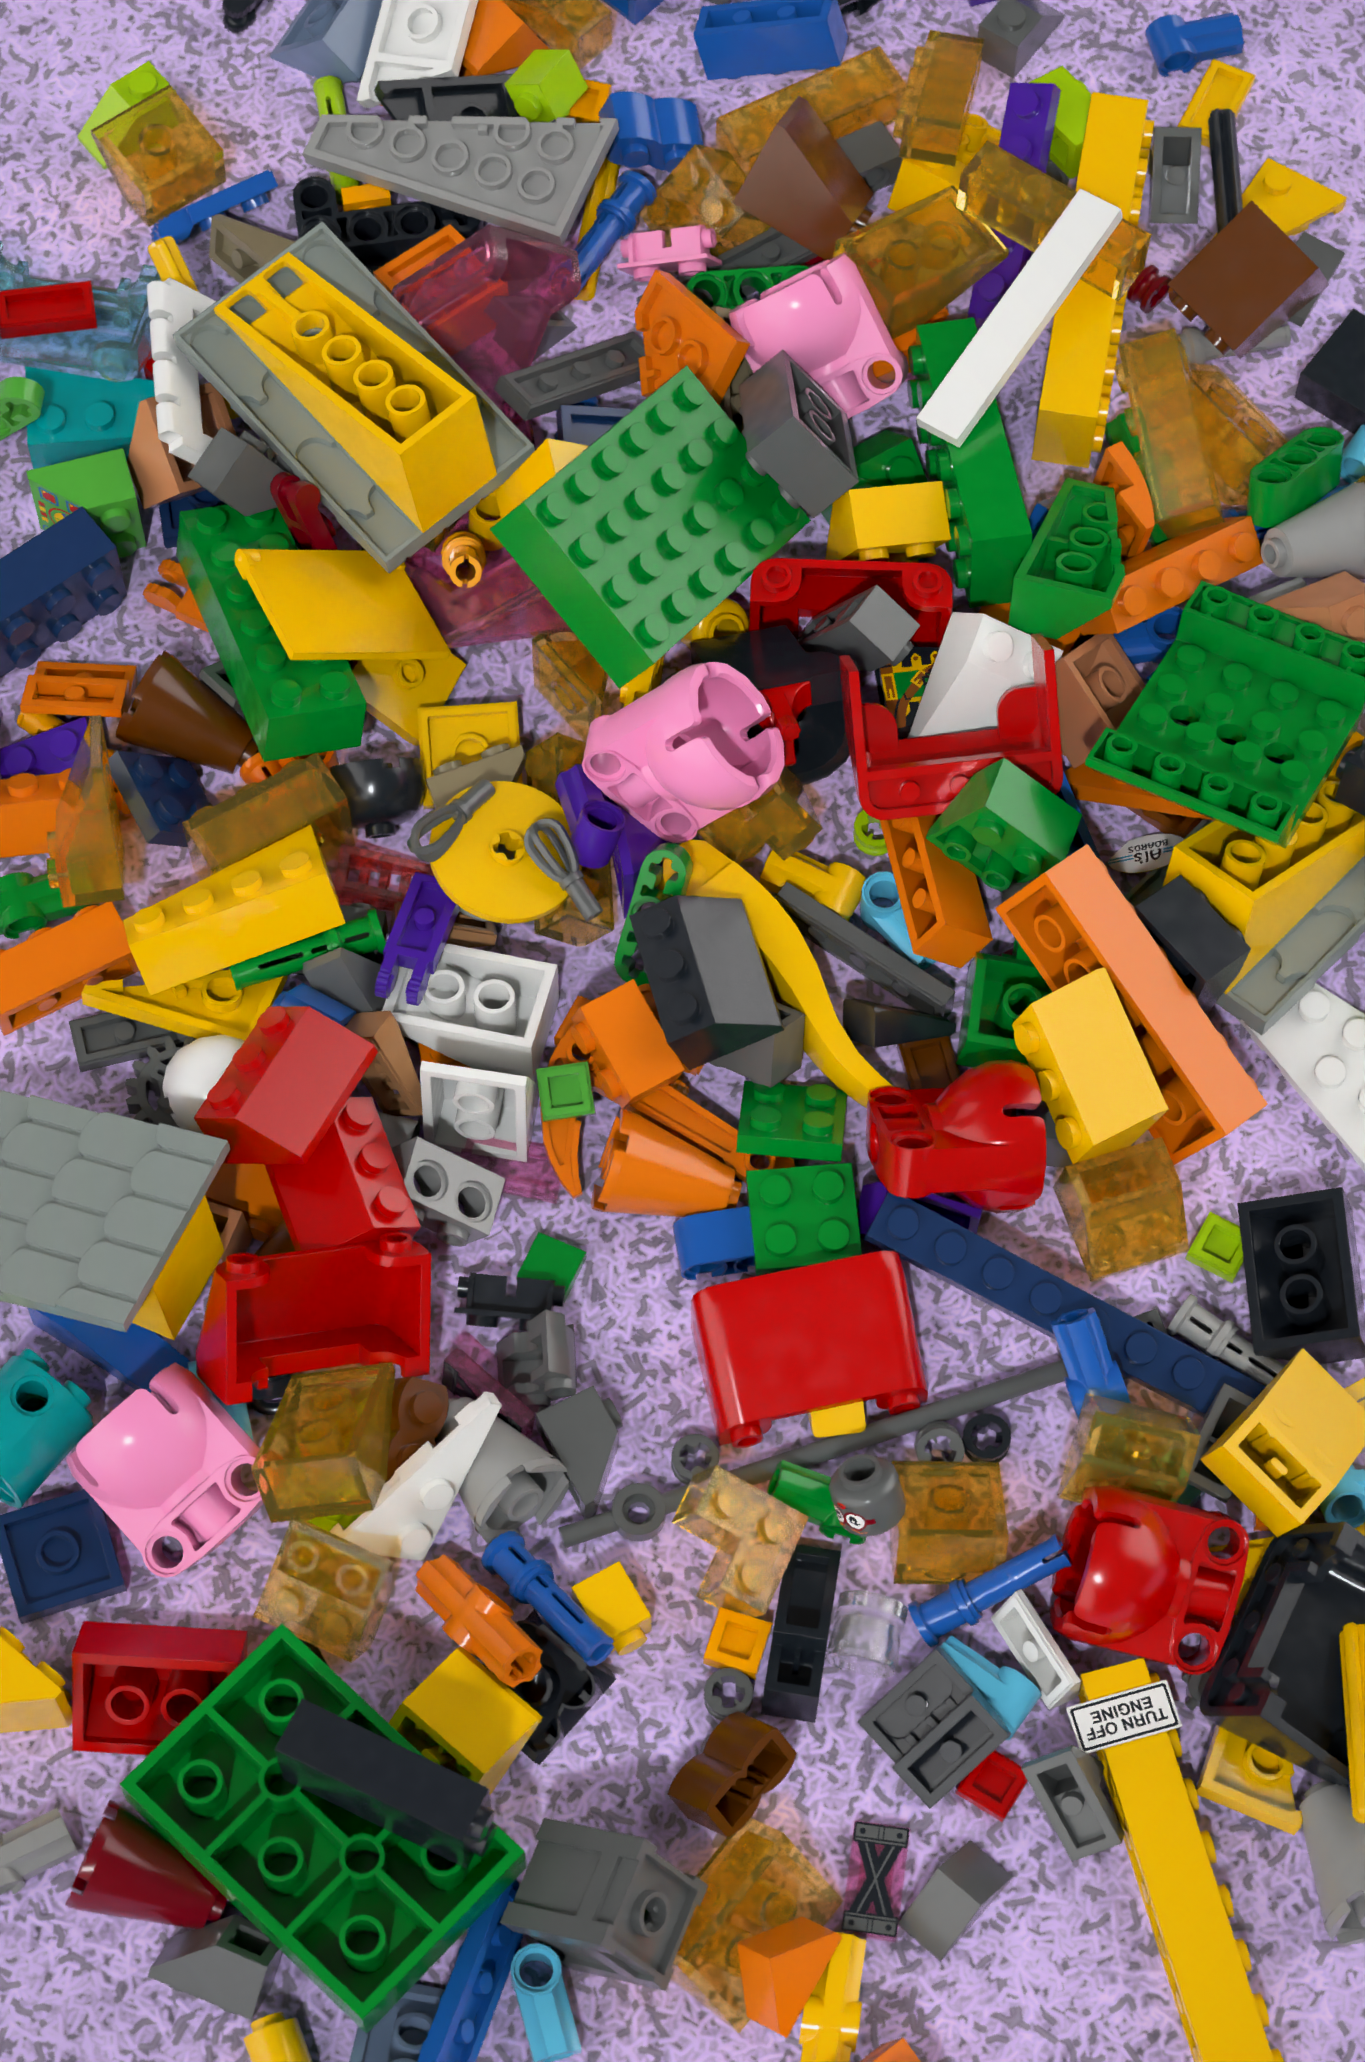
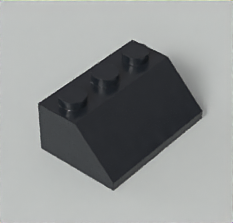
M676 895L629 915L667 1044L688 1070H692L785 1030L745 903L742 899Z
M1343 1187L1237 1203L1255 1355L1290 1361L1300 1349L1304 1348L1319 1364L1365 1358V1310L1353 1212Z

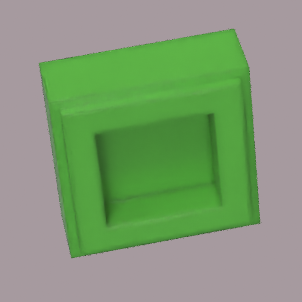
M588 1061L536 1069L544 1122L596 1115Z

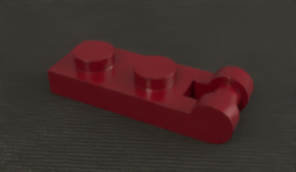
M289 472L276 474L270 483L271 495L298 549L338 550L333 540V537L336 536V531L330 520L317 508L321 498L319 489L307 481L300 480L299 477Z

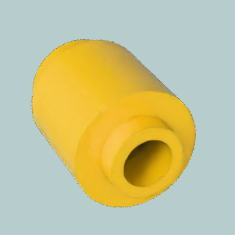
M282 2011L264 2016L252 2022L250 2025L253 2033L243 2039L251 2062H313L298 2019L290 2018L285 2020Z

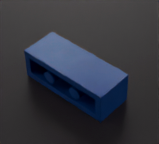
M754 0L702 6L693 34L708 80L724 78L734 80L743 76L779 75L789 71L825 70L830 67L841 66L848 40L838 0Z

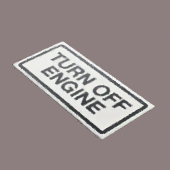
M1167 1680L1066 1708L1079 1748L1086 1753L1182 1727Z

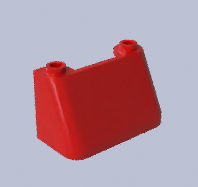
M792 558L767 559L759 563L752 573L749 601V631L786 624L794 637L797 638L798 617H813L878 585L920 624V627L909 640L914 647H940L952 614L953 585L951 577L945 569L930 563Z
M388 1232L382 1234L380 1240L265 1256H257L251 1253H235L227 1256L226 1262L218 1264L214 1270L196 1350L197 1376L227 1406L252 1402V1384L257 1389L268 1388V1377L357 1363L361 1364L369 1373L379 1371V1363H393L401 1366V1375L403 1377L430 1375L431 1252L416 1241H412V1236L407 1233Z
M895 1251L871 1252L721 1283L698 1291L691 1299V1331L719 1446L732 1443V1446L735 1448L751 1447L764 1439L763 1435L770 1430L772 1420L875 1399L877 1407L889 1410L891 1415H897L918 1408L921 1403L927 1402L928 1390L906 1278L899 1253Z

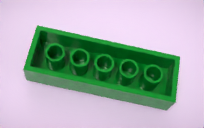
M974 318L916 325V345L908 347L910 371L912 375H915V379L907 381L908 400L911 409L918 408L919 413L974 338L978 332ZM996 398L960 448L919 427L916 420L919 443H927L929 450L925 451L929 480L937 479V481H942L951 535V540L946 542L945 546L947 552L955 551L957 559L953 560L956 588H965L969 608L1010 603L1014 576L1032 544V530Z
M229 505L180 511L176 556L263 761L267 762L361 746L367 703L348 660H290L247 580H243L235 565L234 557L237 549L298 550L278 507L249 516L242 515Z

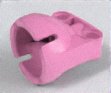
M845 253L839 254L831 260L820 262L772 286L761 293L760 300L750 299L729 312L731 327L751 343L745 357L753 373L783 349L847 414V418L871 408L893 394L903 384L908 375L909 365L907 358L902 351L896 348L855 263ZM875 361H887L894 367L896 377L893 382H881L874 376L872 368Z
M699 663L681 670L668 678L664 684L614 714L595 718L589 727L582 768L587 777L605 795L658 837L672 843H683L692 840L696 836L697 831L704 826L770 792L778 782L785 765L784 742L777 727L766 728L757 736L749 739L747 735L749 728L769 717L771 710L763 695L745 675L725 663Z
M177 1363L166 1367L153 1377L149 1383V1388L152 1390L151 1393L146 1389L140 1388L127 1397L102 1419L77 1444L76 1450L66 1458L72 1476L142 1553L143 1561L148 1570L164 1578L178 1575L219 1547L254 1515L274 1493L280 1484L282 1476L281 1468L276 1458L270 1453L262 1451L195 1374ZM245 1463L253 1464L260 1470L263 1482L259 1491L250 1490L243 1484L240 1473ZM166 1536L174 1537L182 1545L183 1557L180 1563L172 1562L164 1555L162 1543Z

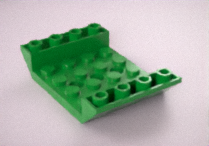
M1201 581L1183 608L1175 641L1118 729L1115 731L1108 727L1105 728L1088 754L1085 765L1096 772L1286 849L1355 732L1365 710V643L1352 640L1324 629L1317 624L1309 623L1283 613L1271 606L1255 602L1230 592L1223 587ZM1173 720H1185L1190 724L1183 726ZM1228 738L1235 740L1237 743L1235 745H1230L1224 743L1220 739ZM1276 757L1284 760L1285 762H1283L1282 764H1277L1268 760L1267 758Z

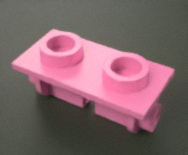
M704 224L671 229L672 247L665 246V231L663 230L630 233L628 239H622L620 243L621 254L623 258H629V262L617 264V269L633 275L634 281L649 282L655 269L665 272L678 271L680 276H695L697 273L707 271V267L722 265V260L710 255L709 248L716 247L715 230L713 228L706 229Z

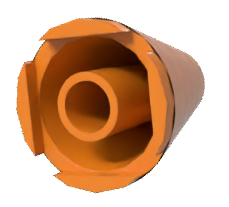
M621 1108L620 1117L616 1116L598 1167L602 1168L600 1178L605 1181L602 1187L594 1184L591 1208L609 1213L686 1217L699 1213L735 1208L740 1196L742 1183L734 1180L735 1169L633 1111Z

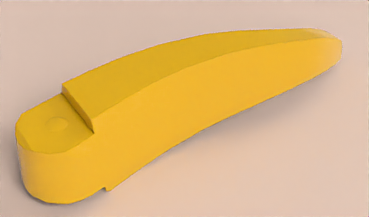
M689 840L679 844L689 853L693 863L692 875L685 896L742 899L745 903L775 1001L805 1014L804 1052L840 1090L867 1108V1096L870 1090L892 1085L857 1051L839 1022L818 964L796 924L780 903L752 875L705 840ZM665 858L663 861V874L658 886L660 890H664L668 879L674 873H678L671 869L672 860Z

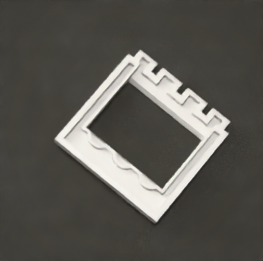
M168 278L164 282L152 281L147 284L149 317L152 319L149 325L152 359L155 361L153 363L155 400L158 402L156 405L158 438L169 445V453L195 465L213 438L203 434L198 371L188 361L186 355L176 346L172 334L216 301L172 278ZM260 437V441H261L262 443H264L266 446H268V445L264 442V440ZM270 447L266 451L269 460L276 454Z

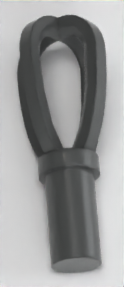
M480 779L459 799H454L448 805L437 807L420 818L414 824L407 841L410 852L415 853L421 861L434 862L438 860L457 839L463 824L471 820L472 814L495 794L494 786L488 780ZM450 818L455 820L453 825L440 839L430 845L421 846L419 839Z
M552 818L541 819L533 823L527 829L524 836V846L531 859L549 878L558 882L563 891H567L586 922L597 917L603 912V909L583 880L585 876L579 870V862L574 845L563 825ZM551 828L556 831V833H557L559 839L557 838V836L555 835V833L551 830ZM538 831H542L549 838L559 854L566 871L551 855L540 839Z

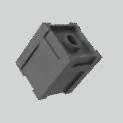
M544 1818L535 1838L538 1840L535 1851L514 1901L508 1902L500 1923L513 1932L529 1935L540 1944L550 1947L557 1953L561 1965L564 1967L666 1991L674 1969L671 1968L695 1907L696 1905H701L708 1884L697 1876L682 1873L656 1854L657 1847L646 1838Z

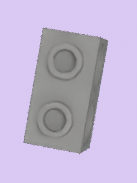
M418 1136L392 1147V1152L421 1226L436 1232V1237L443 1243L458 1247L466 1246L468 1243L490 1235L506 1178ZM413 1177L418 1181L420 1185L421 1194L416 1190L414 1186ZM458 1199L462 1202L464 1206L465 1215L461 1212L458 1206Z

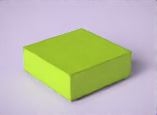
M1210 1212L1190 1247L1185 1260L1233 1283L1244 1263L1240 1226Z

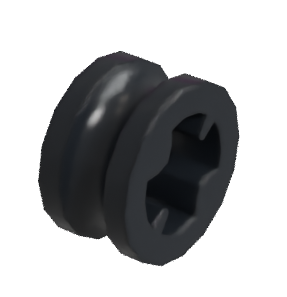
M982 1413L974 1416L967 1422L963 1431L962 1441L966 1457L980 1466H992L1001 1462L1006 1457L1011 1443V1431L1008 1424L1001 1417L994 1414ZM991 1429L997 1433L995 1443H1001L998 1448L988 1445L983 1451L976 1447L978 1437L972 1436L974 1432L977 1431L984 1435Z

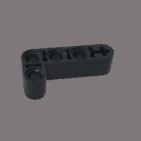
M315 176L307 177L298 182L293 189L298 239L323 222L363 265L383 266L449 224L477 251L480 250L484 243L482 220L424 201L338 212L335 190L327 179Z

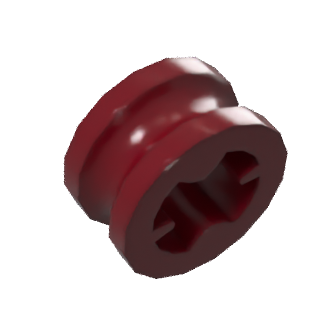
M1150 265L1134 279L1126 298L1131 303L1140 302L1141 311L1149 314L1167 296L1170 288L1168 283L1172 279L1167 275L1160 277L1158 268Z

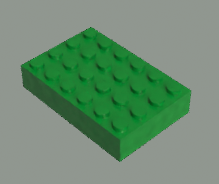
M685 366L490 528L496 538L619 689L656 663L749 578L759 563L773 556L811 521L801 507L795 509L783 498L778 489L779 484L769 474L761 476L753 469L745 456L747 452L746 439L688 366Z
M281 1623L119 1785L126 1801L367 2034L527 1868L525 1851L497 1825L493 1840L484 1856L480 1857L474 1854L466 1869L284 1780L275 1748L302 1698L416 1754L423 1755Z

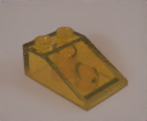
M952 185L837 239L833 258L845 253L855 263L891 338L894 339L915 329L916 325L927 322L1008 257L1009 250L956 187Z
M101 715L91 716L56 809V830L47 832L50 858H47L46 862L49 885L51 889L60 888L63 908L125 900V846Z
M393 1362L292 1375L251 1468L271 1523L291 1520L306 1522L316 1517L340 1514L356 1516L366 1511L374 1510L387 1476L392 1399L395 1382Z

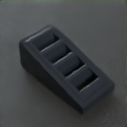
M846 998L843 1001V1028L850 1040L874 1048L952 1036V1034L956 1033V1023L926 1012L857 998Z

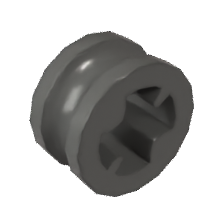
M942 1421L928 1423L919 1430L915 1437L914 1447L918 1462L928 1472L943 1475L951 1473L961 1464L965 1449L960 1433L951 1424ZM937 1436L947 1437L949 1448L953 1451L947 1457L944 1453H941L942 1459L940 1460L932 1459L930 1448L926 1444L931 1439L937 1443Z
M690 1434L682 1437L676 1442L672 1450L671 1468L675 1477L681 1483L688 1485L715 1476L719 1470V1451L716 1444L709 1437L702 1434ZM699 1450L706 1452L705 1464H709L708 1467L704 1469L696 1466L692 1471L684 1468L686 1467V1457L681 1456L685 1452L692 1455L696 1454Z
M722 1668L712 1673L704 1687V1704L708 1712L714 1718L721 1721L737 1711L744 1714L749 1712L753 1702V1686L748 1676L742 1671L733 1668ZM723 1683H735V1691L739 1694H744V1699L742 1702L735 1699L734 1707H723L721 1697L713 1696V1691L716 1687L722 1691Z

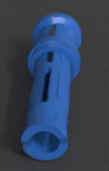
M632 170L624 171L619 176L617 181L618 187L611 197L602 200L597 206V219L594 221V224L552 278V282L556 283L555 288L560 293L570 298H576L588 279L610 252L615 242L621 236L628 235L635 229L637 216L645 206H650L657 198L655 187L645 176Z
M507 1531L493 1539L482 1555V1567L492 1575L498 1574L509 1586L510 1596L518 1603L530 1604L583 1658V1661L588 1666H596L603 1662L612 1652L614 1640L598 1627L581 1607L555 1583L552 1567L543 1559H536L525 1548L524 1538L516 1531Z
M1056 1533L1053 1534L1051 1538L969 1582H966L964 1579H954L949 1582V1589L923 1603H919L916 1600L909 1603L910 1615L926 1644L932 1648L939 1644V1637L966 1623L970 1626L976 1625L983 1618L982 1611L1012 1596L1020 1589L1023 1590L1065 1567L1072 1566L1073 1563L1067 1550L1048 1560L1045 1559V1557L1062 1549L1064 1544Z

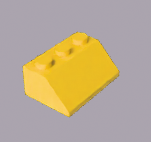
M1105 967L1097 969L1031 1003L1012 1023L1016 1046L1025 1055L1030 1068L1035 1073L1042 1101L1046 1102L1056 1125L1055 1131L1058 1142L1067 1150L1073 1165L1127 1150L1169 1110Z

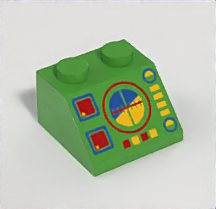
M123 448L26 471L41 529H48L72 512L83 507L116 546L119 558L133 554L138 548L146 547L138 503Z

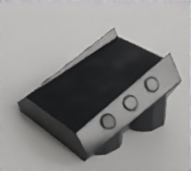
M534 1609L525 1620L515 1623L542 1650L540 1656L542 1667L531 1681L522 1682L514 1688L509 1685L507 1686L543 1717L521 1749L534 1763L540 1765L615 1682L616 1677L602 1663L596 1666H588L583 1661V1658Z

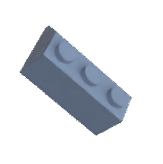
M307 0L270 54V57L318 79L323 76H336L340 78L342 84L351 81L353 83L361 81L383 0Z

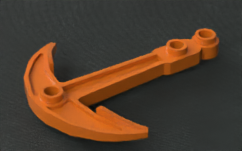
M650 984L638 986L657 1021H660ZM570 1027L560 1039L549 1060L548 1067L588 1061L593 1092L608 1098L598 1082L597 1072L600 1069L592 1055L584 1061L577 1060L572 1055V1050L577 1044L572 1036ZM670 1085L625 1108L735 1169V1177L745 1183L746 1171L759 1170L750 1163V1157L754 1154L736 1152L738 1130ZM616 1098L613 1099V1100H611V1101H613V1102H615V1103H617V1104L619 1105V1103H618V1101L616 1100ZM540 1103L543 1146L548 1160L560 1183L570 1196L575 1199L583 1194L579 1179L577 1156L582 1121L577 1120L578 1117L544 1122ZM765 1155L769 1160V1166L765 1169L796 1167L793 1158Z

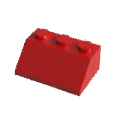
M309 1006L268 1007L260 1015L257 1024L241 1048L235 1052L232 1061L216 1085L208 1092L206 1100L193 1118L203 1134L228 1141L230 1151L222 1164L306 1165L378 1054V1051L374 1044Z
M372 1097L348 1098L306 1165L264 1164L295 1251L380 1240V1236L388 1232L407 1233L413 1239L421 1227Z
M83 1621L72 1652V1751L149 1755L247 1658L248 1631Z

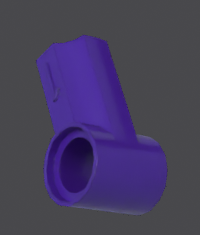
M575 764L571 769L558 775L555 788L571 831L570 839L574 845L579 864L593 869L602 868L608 865L626 824V817L622 810L610 803L608 796L583 772L582 764Z

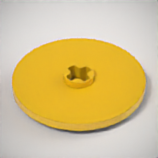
M492 781L490 783L495 788V794L472 814L471 820L463 824L460 834L451 847L438 860L430 862L431 868L445 894L470 914L488 921L506 924L537 920L555 911L568 899L569 895L566 890L563 891L558 882L549 878L531 859L524 846L525 833L533 823L545 818L559 821L569 837L571 831L562 806L547 794L521 783ZM471 787L456 794L445 805L450 804L454 799H459ZM453 818L442 822L431 830L429 845L436 842L449 830L455 822ZM551 828V830L555 833V835H556L557 838L559 839V837H558L556 831ZM538 831L540 839L551 855L566 871L559 854L549 838L542 831ZM499 844H505L508 851H516L513 860H507L504 853H496Z

